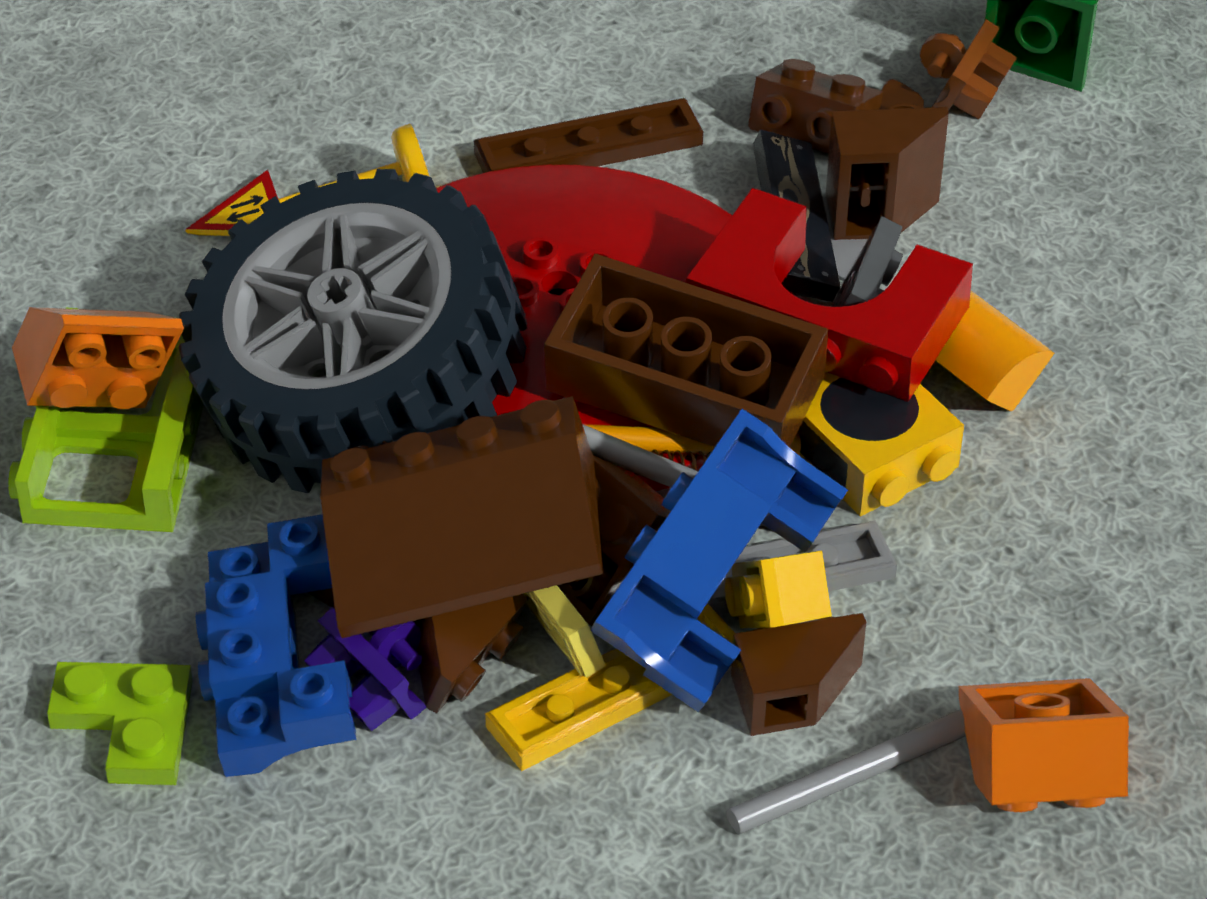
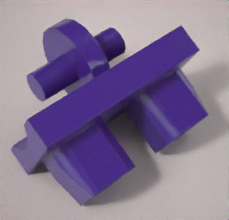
M333 607L318 620L328 636L315 647L304 662L310 667L345 661L349 678L359 669L366 675L352 689V697H349L350 710L371 731L388 720L399 709L410 719H413L426 708L425 704L408 688L409 682L396 669L403 665L408 671H412L422 662V656L416 651L421 639V630L414 621L370 631L369 633L372 635V638L368 642L361 634L341 638L337 627L336 612Z

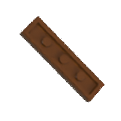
M686 98L479 138L474 140V155L483 173L535 165H584L598 167L702 146L704 131Z

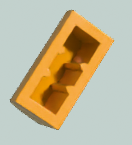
M971 290L968 310L935 361L983 398L1011 412L1020 403L1055 353Z

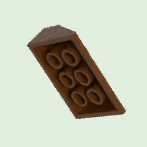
M573 396L555 401L539 400L527 405L524 409L492 417L476 416L457 426L430 433H410L394 442L367 449L351 448L340 452L335 457L322 460L320 498L337 627L341 638L603 574L594 457Z

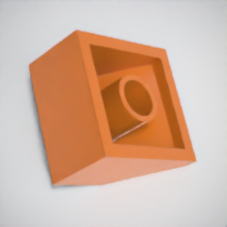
M1090 678L959 686V703L964 716L965 735L974 782L991 805H996L997 808L1009 812H1027L1035 810L1038 807V802L1064 801L1069 806L1092 808L1103 805L1105 798L1128 797L1129 716Z

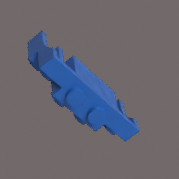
M741 409L694 479L682 472L661 503V506L669 510L670 513L658 531L646 524L624 557L634 566L596 619L591 632L646 668L643 674L645 677L699 713L741 649L698 621V616L761 523L806 553L848 489L800 457L768 425L744 409Z
M323 514L267 523L268 542L208 552L209 582L205 583L206 610L197 611L195 615L200 647L202 651L208 650V660L198 662V677L204 701L215 700L217 750L225 777L257 774L281 758L301 750L356 740V729L349 704V697H352V687L345 661L304 668L299 666L296 613L291 595L332 588Z

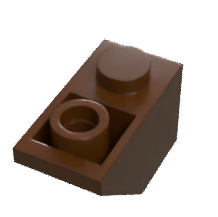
M520 594L414 621L421 630V639L416 650L422 656L419 669L426 708L437 714L452 696L463 702L471 694L486 673V669L480 666L491 653L499 659L503 658L522 634L524 627L518 624L517 620L529 599L528 597Z
M863 613L826 617L815 621L772 628H757L753 631L733 634V644L740 648L741 651L731 665V678L751 736L813 726L819 722L862 665L867 623Z

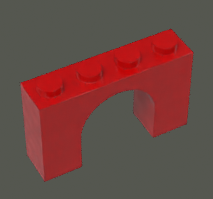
M752 188L687 276L686 283L827 328L828 341L825 372L866 386L873 391L885 393L909 402L969 308L973 263L917 244L890 285L871 300L843 307L822 306L804 301L790 293L781 283L805 251L806 206Z

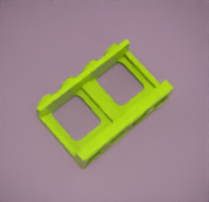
M182 335L158 381L152 407L147 413L131 415L80 412L56 406H36L34 417L27 416L25 418L22 428L23 455L21 461L12 462L8 478L9 496L11 499H18L22 523L158 532L174 531L204 406L189 379L188 371L181 361L178 347L180 344L185 343ZM80 453L130 456L138 460L129 496L121 503L50 500L43 497L53 460L59 454Z

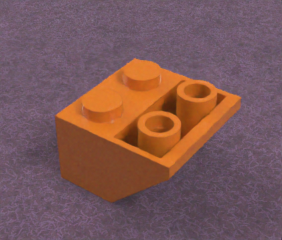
M29 307L12 346L27 406L145 408L184 330L182 320L140 311Z

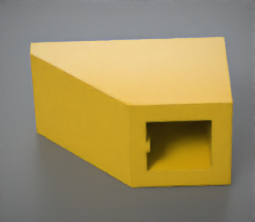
M822 551L734 563L731 568L732 577L725 580L727 607L732 617L738 616L740 628H772L832 616Z

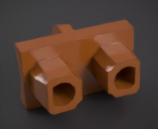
M986 19L968 49L965 48L960 38L954 34H933L924 42L920 51V59L928 74L933 78L949 79L932 107H947L949 112L952 105L970 116L980 119L1017 58L992 42L1000 27Z

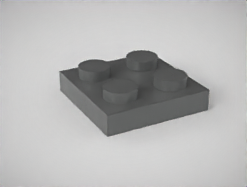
M881 216L842 282L841 288L834 298L831 307L860 304L871 300L884 291L880 289V285H889L903 257L902 253L894 250L903 226Z

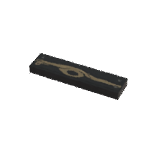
M760 129L753 142V149L761 191L806 206L805 251L781 284L789 292L833 302L841 286L812 143Z

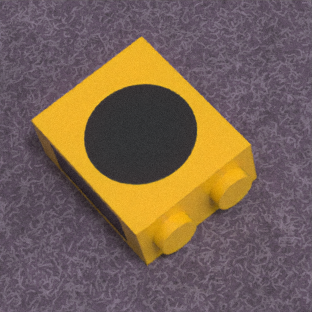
M825 372L819 389L797 432L801 440L799 456L812 461L818 470L848 489L842 499L861 517L880 506L889 507L896 504L906 493L930 481L939 482L951 475L959 467L964 424L921 384L909 402Z

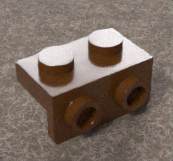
M787 59L783 63L756 76L748 126L751 130L757 132L762 129L810 142L814 150L829 154L832 111L878 110L881 108L883 91L865 86V80L849 74L831 76L815 71L816 66L808 61Z

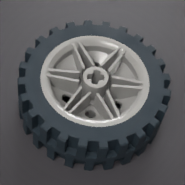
M377 169L372 179H359L356 171L337 173V182L318 187L316 181L312 180L298 185L299 195L282 203L275 196L260 205L264 214L253 222L247 224L241 219L227 231L232 239L223 250L212 247L202 260L207 271L204 279H191L185 296L193 310L183 311L179 314V319L182 320L184 326L181 335L185 343L180 344L178 347L181 361L189 373L191 383L220 434L225 438L232 453L242 464L250 461L259 477L274 483L283 474L291 490L310 493L314 483H321L322 460L335 457L340 452L356 446L364 445L371 448L384 444L382 442L384 440L387 443L394 442L410 433H430L457 426L476 416H496L497 413L492 404L497 395L505 397L511 395L517 379L510 363H523L527 349L520 332L527 329L526 315L519 300L520 296L494 233L490 231L482 212L476 205L467 207L462 193L450 185H446L438 193L432 178L429 176L414 173L409 182L399 180L394 169ZM319 369H322L326 375L323 377H312V374Z

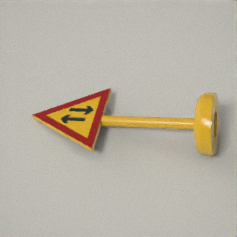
M411 123L398 127L392 132L391 140L397 162L357 174L359 179H372L377 169H394L397 175H401L405 182H409L414 173L429 176ZM267 169L186 228V233L203 236H229L227 231L241 219L250 224L264 214L260 205L275 196L277 197L269 170ZM334 181V182H331V183H327V184H324V185H321V186L333 184V183H336L337 181ZM300 192L280 198L278 200L280 203H282L294 196L299 195Z

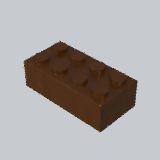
M594 254L544 343L546 390L565 397L573 396L576 401L716 447L740 410L744 409L768 425L790 447L825 376L828 329Z

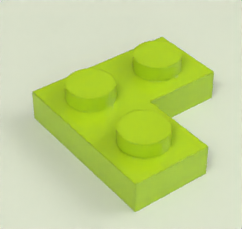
M57 662L47 711L50 729L112 730L105 767L108 784L177 785L193 682L191 665Z

